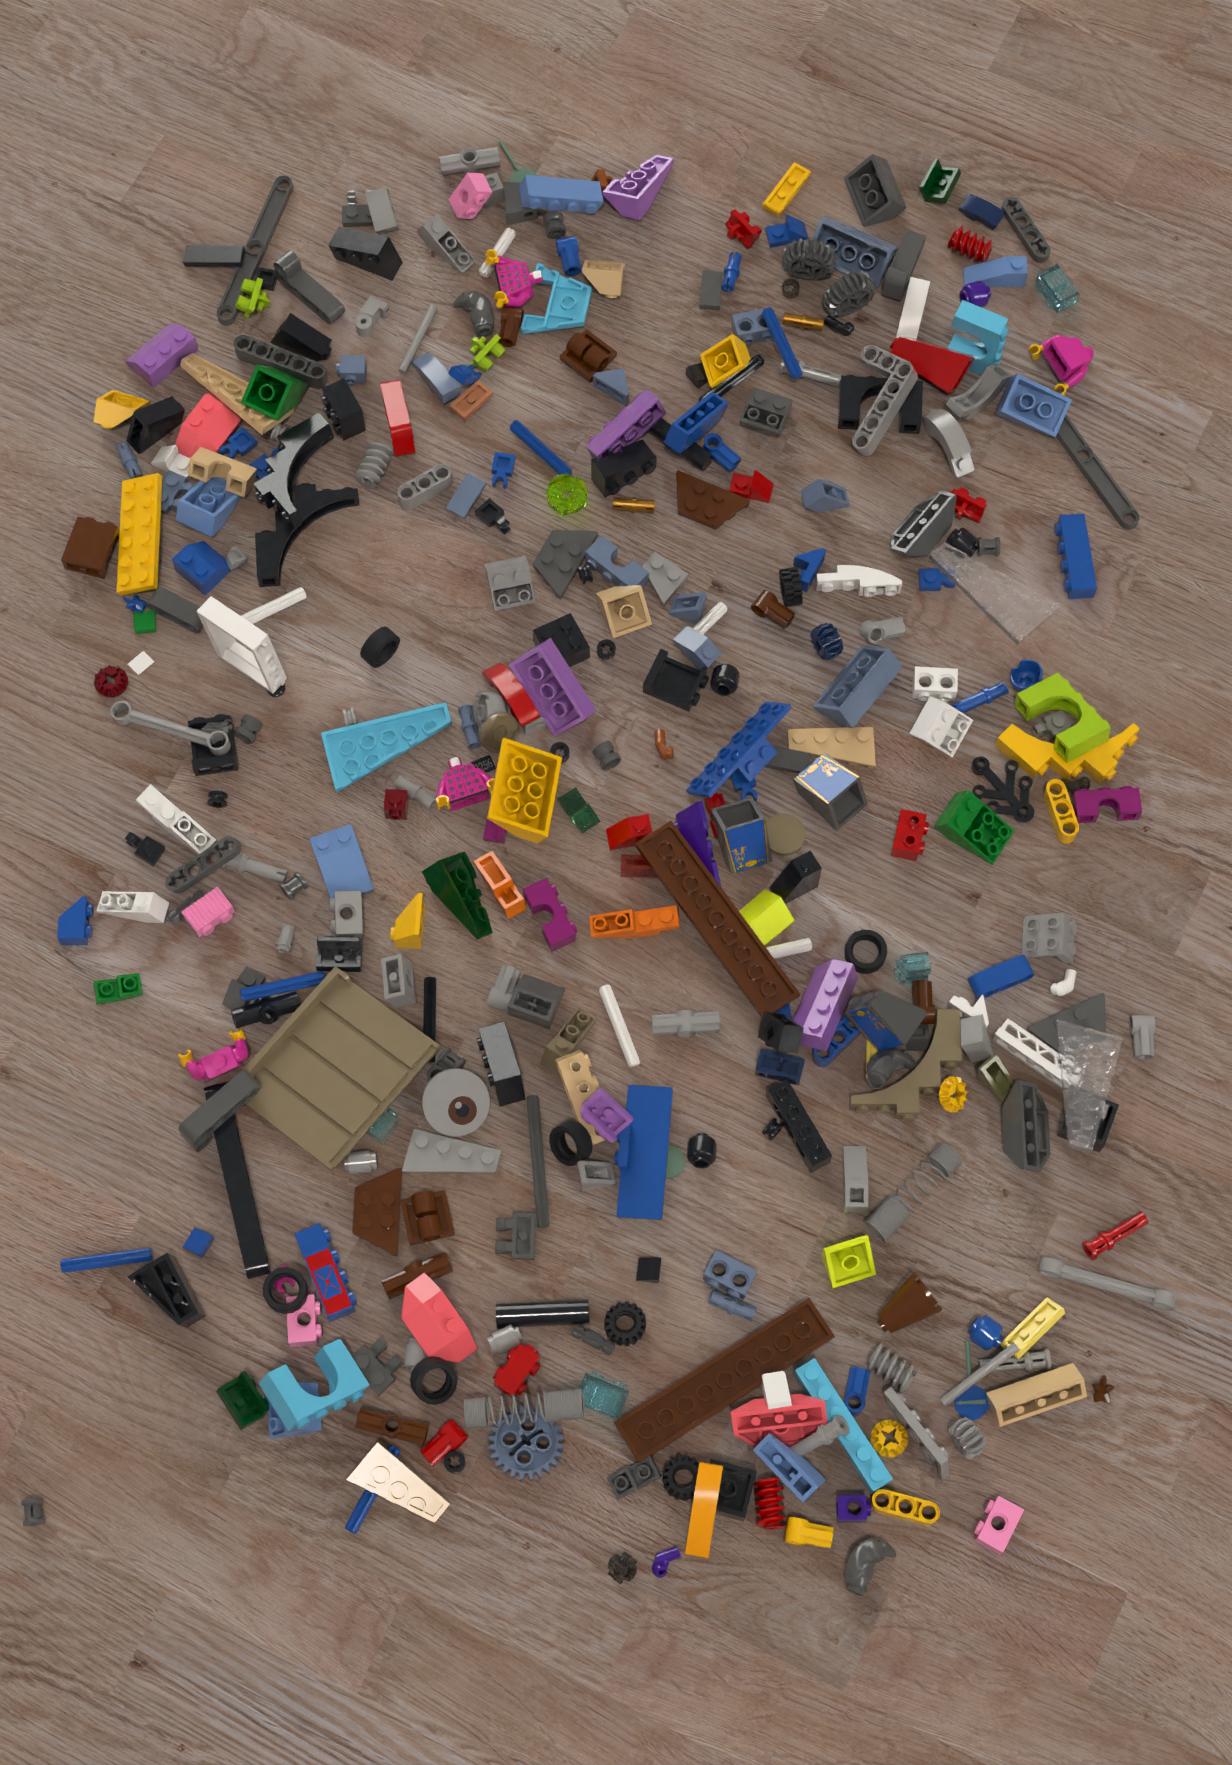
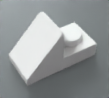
M176 445L161 447L151 464L166 472L171 470L187 477V480L190 479V476H188L190 458L180 454Z
M955 995L949 1001L947 1009H960L961 1019L983 1014L986 1028L988 1027L989 1021L983 995H981L974 1007H971L966 999L958 998Z
M778 1371L763 1374L761 1390L768 1409L792 1406L785 1372Z

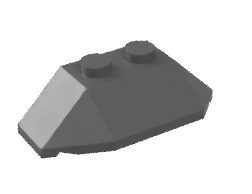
M939 490L935 493V496L927 498L915 506L891 534V550L907 556L928 555L952 527L956 495Z
M1017 1080L1002 1107L1004 1152L1020 1169L1041 1172L1050 1156L1048 1110L1037 1091L1036 1083Z

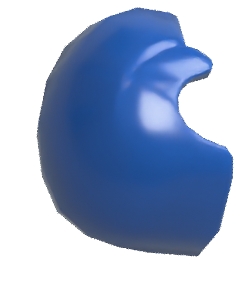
M1023 659L1016 668H1012L1010 683L1014 689L1021 692L1042 681L1043 669L1038 662L1032 659Z

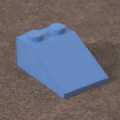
M1015 374L1009 380L995 414L1015 424L1055 438L1072 399L1020 374Z
M214 477L207 483L199 481L178 500L176 521L213 537L224 526L242 496L226 491L227 480Z
M351 824L309 838L330 898L334 897L335 891H361V895L374 891Z

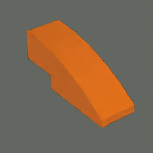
M493 851L473 861L507 919L527 909L524 898Z

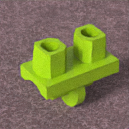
M257 277L255 281L244 279L241 284L240 291L250 295L249 298L239 295L235 308L243 311V317L250 318L255 306H257L256 310L262 312L263 308L270 306L271 301L266 297L267 293L262 291L261 295H259L263 282L261 278Z
M496 334L485 346L484 343L487 339L484 336L480 339L473 337L470 340L472 348L469 351L473 355L476 352L479 353L469 365L474 368L477 366L486 373L493 365V362L486 355L490 353L498 359L505 351V348L498 342L501 338Z

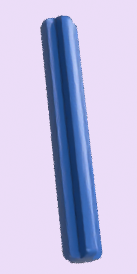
M773 308L763 309L762 316L792 379L800 378L803 372Z
M515 420L511 423L510 430L564 479L571 476L572 469L521 422Z
M320 971L240 989V998L245 1002L317 986L325 978V975Z
M150 1248L62 1259L60 1267L61 1271L66 1273L148 1262L152 1260L153 1255Z
M389 1445L387 1450L398 1458L400 1450L393 1445ZM366 1489L364 1490L345 1525L346 1530L354 1534L357 1533L378 1494Z

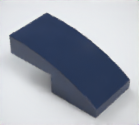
M970 193L958 209L971 220L979 219L992 230L998 226L1005 214L1004 211L994 204Z

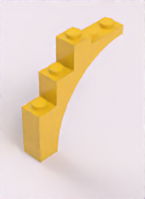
M1133 723L1122 733L1110 738L1106 743L1068 763L1054 750V744L1041 741L1026 734L1014 724H1011L998 737L995 747L1010 760L1016 761L1019 767L1032 779L1038 774L1042 776L1050 767L1066 782L1071 777H1078L1084 770L1101 785L1105 780L1110 781L1117 773L1115 769L1118 760L1124 754L1123 750L1127 746L1132 747L1136 743L1140 728Z

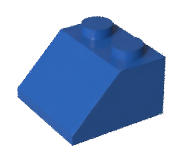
M205 541L186 545L172 558L175 571L204 595H207L232 571L228 567L226 559Z

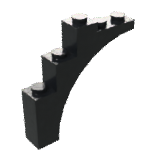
M320 413L313 415L277 436L280 452L265 460L268 466L266 469L268 475L253 483L256 489L254 496L259 504L263 503L268 509L274 507L276 511L280 510L283 520L286 523L290 522L295 529L302 525L297 510L293 505L292 492L295 480L309 457L334 438L329 423Z
M302 483L301 485H295V509L302 525L295 529L290 522L286 523L283 520L280 510H275L276 531L264 530L260 533H255L259 587L280 586L283 563L292 543L304 529L324 515L342 508L359 506L358 488L345 487L338 490L323 489L317 491L316 484Z

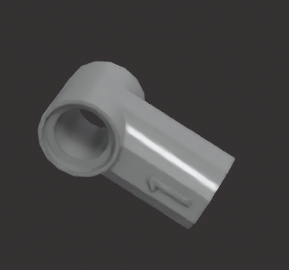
M901 617L876 622L867 620L860 626V635L873 644H879L885 639L903 636L905 632V624Z
M508 965L502 966L495 987H492L487 1006L508 1012L507 1006L518 982L519 970Z
M1131 1015L1129 1031L1133 1035L1134 1058L1138 1060L1154 1058V1015Z

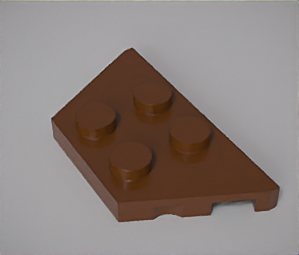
M679 470L676 472L677 510L680 516L716 530L725 521L736 516L738 511L744 507L747 508L750 504V500Z
M397 1168L355 1187L353 1235L369 1241L370 1244L384 1249L393 1256H398L402 1168Z

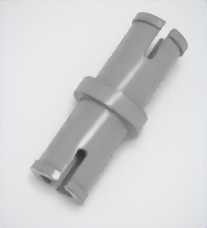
M402 775L395 781L394 787L399 790H407L409 799L412 801H418L429 810L436 803V797L424 791L421 785H415Z

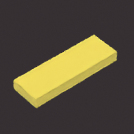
M1047 1297L1000 1343L1001 1348L1006 1349L1014 1342L1020 1350L1012 1356L1019 1360L1065 1314L1064 1308Z

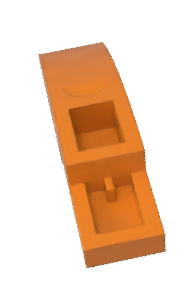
M677 905L636 912L629 909L589 916L592 938L645 937L661 935V931L681 928Z

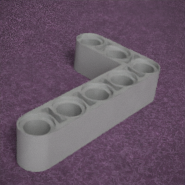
M875 345L864 347L861 357L871 370L888 377V380L852 439L853 446L862 456H870L876 450L918 379V373L910 362ZM893 363L889 368H886L888 364ZM906 371H910L906 376H903ZM899 388L896 393L892 394L895 389ZM888 406L887 410L882 411L884 407ZM874 424H878L876 428L871 429ZM867 441V444L861 447V444Z

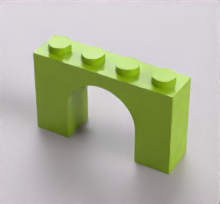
M1059 673L1016 694L1015 709L1027 721L1050 710H1063L1069 712L1077 719L1078 723L1057 734L1055 738L1054 750L1067 763L1109 740L1111 729L1109 723L1103 720L1095 708L1090 706L1083 699L1082 695L1071 687L1068 680L1064 679Z

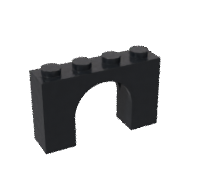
M841 375L838 429L858 430L861 404L870 397L878 396L888 378ZM916 381L899 410V433H920L923 381ZM899 388L895 389L892 394L896 393Z

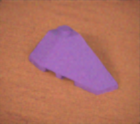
M661 155L653 156L640 164L638 170L634 172L628 171L625 173L626 177L621 180L617 178L604 189L603 196L622 216L640 220L652 205L674 163V158Z

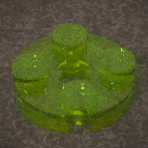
M561 474L550 481L546 491V499L549 506L558 515L574 514L587 504L588 490L581 478L577 476L576 478L572 477L570 474ZM564 491H567V493L572 492L570 497H563Z

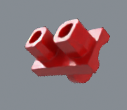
M736 209L731 210L730 218L725 224L729 229L727 237L731 240L737 238L747 249L752 248L754 241L760 237L762 230L758 225L751 226L749 224L750 218L746 212L739 213Z
M962 487L958 490L954 488L951 493L957 497L954 510L958 512L956 518L961 520L965 516L979 523L987 506L986 499L982 497L974 499L969 496L968 490Z

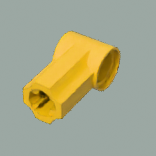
M788 1517L784 1542L793 1545L805 1546L807 1544L830 1549L834 1527L809 1523L808 1520Z

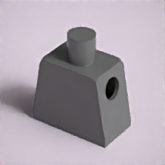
M503 182L507 225L538 218V208L522 207L519 190L520 182Z

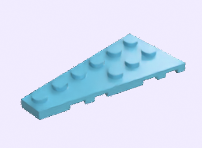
M446 702L321 732L336 793L452 725Z

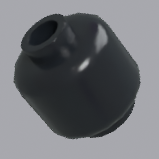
M955 528L946 540L948 543L947 549L959 559H963L966 556L971 557L978 548L975 546L977 542L976 536L965 528H960L959 530Z
M730 664L716 666L712 672L711 688L722 696L734 693L738 688L740 677L737 668Z
M698 1133L689 1139L687 1143V1159L694 1167L707 1168L715 1162L717 1144L712 1137L706 1133Z

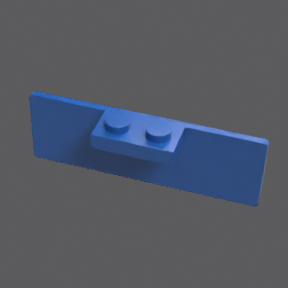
M770 701L763 703L759 707V711L745 722V726L740 732L732 736L729 744L719 750L718 756L704 767V771L698 777L691 781L690 786L686 789L687 793L710 798L735 770L745 782L750 783L777 754V751L767 740L766 736L791 710L792 706L787 703Z
M628 1086L626 1111L633 1117V1121L616 1135V1141L620 1145L619 1151H615L614 1163L618 1165L620 1170L617 1204L618 1218L662 1220L673 1097L672 1087Z

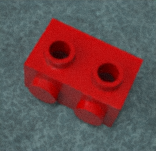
M901 809L891 856L916 861L918 854H923L925 842H921L922 835H927L929 822H925L927 814Z

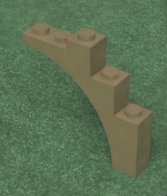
M937 1009L931 1045L917 1067L901 1081L886 1089L869 1094L851 1095L849 1110H855L856 1113H867L869 1110H878V1113H890L891 1110H894L895 1119H900L902 1122H911L917 1119L920 1113L919 1093H922L924 1096H932L939 1093L941 1086L940 1067H943L945 1070H954L960 1067L962 1063L960 1009Z

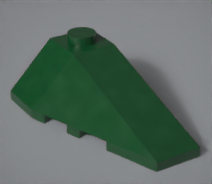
M465 851L441 859L422 871L432 892L477 940L493 933L487 911L481 906L479 897L482 894L481 890L477 889L474 879L477 877L475 870Z

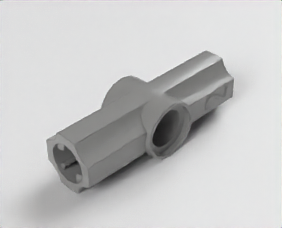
M466 148L460 154L439 157L441 174L446 175L457 172H464L466 174L476 173L481 168L500 165L498 148L478 151L473 148Z
M680 1010L675 1012V1014L652 1015L651 1017L653 1036L676 1034L679 1037H691L696 1035V1033L720 1032L718 1011L695 1013L693 1010Z

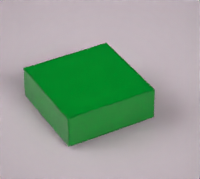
M154 610L142 611V613L133 612L135 634L157 632Z

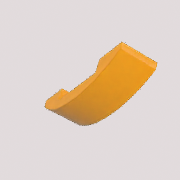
M699 1462L685 1550L687 1555L709 1558L723 1470L721 1465Z

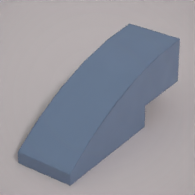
M428 352L411 361L432 393H436L443 404L461 395L460 385L448 374L449 371L431 353Z

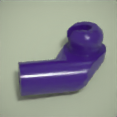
M677 1546L656 1554L652 1564V1572L655 1576L659 1578L664 1577L667 1574L669 1562L681 1557Z

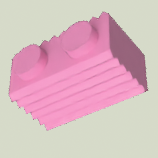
M215 887L211 892H208L182 911L184 919L198 937L202 935L208 936L215 930L216 925L221 922H228L233 917L232 914L235 913L233 906L218 887Z

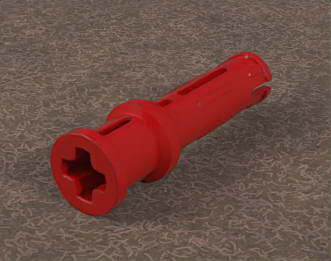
M1140 1211L1108 1232H1099L1096 1238L1089 1242H1083L1082 1247L1086 1255L1091 1260H1095L1099 1254L1106 1250H1112L1115 1243L1149 1224L1146 1215Z

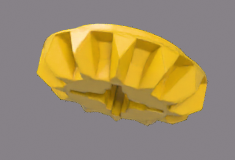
M950 1076L940 1086L939 1100L942 1107L948 1112H958L959 1109H964L963 1103L968 1101L965 1096L969 1091L965 1089L966 1083L962 1082L960 1077ZM955 1091L957 1092V1096H954V1098L950 1097Z
M892 1419L881 1420L872 1429L870 1440L873 1449L879 1455L892 1458L900 1455L906 1449L908 1435L907 1430L900 1422ZM895 1430L893 1438L896 1440V1443L889 1442V1444L883 1446L886 1439L883 1433L890 1434Z

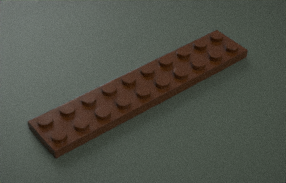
M669 821L635 843V847L761 1018H763L764 1012L776 1013L800 997L799 991L672 821Z
M808 1298L616 1420L614 1425L637 1462L640 1463L763 1384V1374L786 1370L834 1339L835 1336L810 1298Z

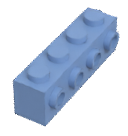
M525 175L519 186L522 207L592 214L597 213L603 203L600 181Z

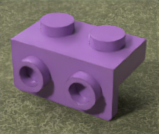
M602 1087L581 1105L580 1113L582 1119L587 1124H592L597 1129L598 1134L604 1140L608 1139L611 1143L616 1140V1135L633 1121V1117Z

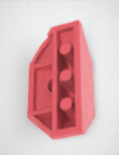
M211 392L205 394L181 425L175 443L178 452L188 458H191L200 447L217 453L240 424L241 418Z
M425 1273L405 1286L401 1320L427 1357H439L446 1361L459 1363L477 1350L469 1328L443 1291Z
M803 1394L790 1395L792 1406L768 1409L764 1398L753 1399L731 1411L734 1436L756 1447L770 1433L790 1447L815 1433L819 1425L828 1424L825 1400Z

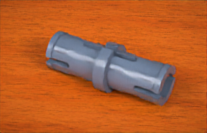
M121 442L124 450L120 443H118L116 450L122 459L121 464L123 468L127 469L130 479L136 478L135 474L138 477H142L143 474L137 464L138 460L132 454L128 442Z
M462 705L458 708L462 720L461 729L465 733L468 748L475 749L481 746L477 731L478 723L474 719L472 706Z
M716 1290L713 1291L708 1303L728 1311L727 1314H735L749 1321H752L757 1307L743 1303L735 1297L732 1298L721 1294Z

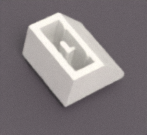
M930 696L909 734L953 758L973 719L946 702Z

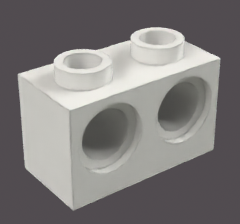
M915 666L912 698L927 701L931 696L944 702L955 701L958 669ZM920 683H926L929 687H922ZM947 684L950 688H943L941 685Z

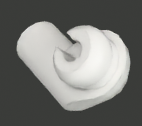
M1066 969L1064 980L1051 985V993L1058 996L1070 993L1074 988L1077 972L1072 969Z

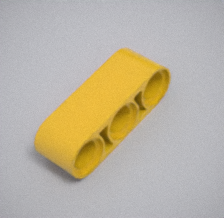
M1052 779L1047 783L1043 798L1057 839L1061 843L1069 844L1074 841L1079 830V824L1064 782L1059 779ZM1054 789L1058 791L1059 794H1052L1050 790ZM1056 809H1063L1065 814L1058 813ZM1068 828L1072 831V833H1065L1063 829Z
M885 1489L877 1490L870 1499L871 1509L874 1512L923 1526L933 1525L940 1516L939 1507L931 1501ZM877 1496L885 1497L888 1505L886 1507H879L876 1504L875 1498ZM899 1503H908L911 1507L910 1513H902L899 1510ZM924 1508L931 1509L934 1513V1518L931 1520L925 1519L922 1515V1510Z

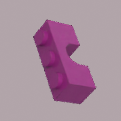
M1124 786L1119 789L1103 787L1090 791L1083 788L1074 791L1071 798V804L1078 823L1096 822L1099 816L1098 808L1101 806L1111 807L1116 813L1117 821L1139 820L1142 814L1139 788H1132L1131 786Z
M547 878L523 888V897L532 914L541 911L552 914V921L542 926V934L551 952L575 942L577 929L573 921H568L566 914H568L563 902L559 903L556 897L558 892L553 883L549 884Z

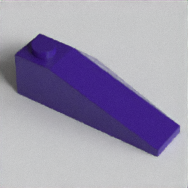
M698 801L677 813L676 820L673 823L721 887L717 864L715 860H712V857H714L712 841L707 840V828L709 826L703 802Z

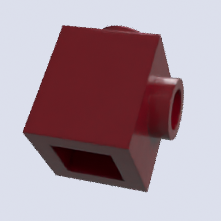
M385 789V819L407 820L409 804L407 790Z

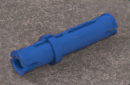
M1001 681L992 687H984L980 692L951 704V706L965 713L985 703H992V700L1008 694L1009 690L1005 682Z

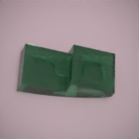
M576 787L557 799L563 810L582 834L601 822L590 804L585 802Z

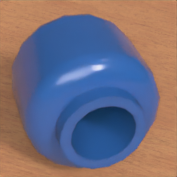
M987 1315L981 1318L978 1316L968 1329L970 1340L985 1351L992 1347L997 1348L1004 1339L1001 1335L1002 1326Z

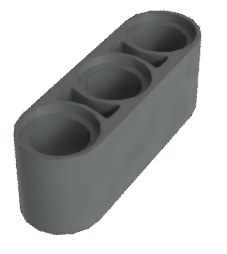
M158 587L147 602V607L150 610H154L156 614L191 632L199 633L203 627L197 613L200 606L163 587Z

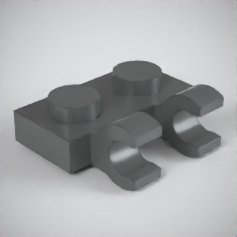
M355 190L347 191L348 205H342L343 227L373 226L368 204L356 205Z
M513 1212L512 1219L497 1218L496 1231L512 1230V1242L496 1241L495 1253H511V1260H534L536 1213Z
M378 1339L369 1350L363 1345L352 1356L370 1384L369 1387L378 1397L396 1381L392 1374L403 1365L396 1355L389 1360L385 1367L376 1359L388 1348L381 1339Z

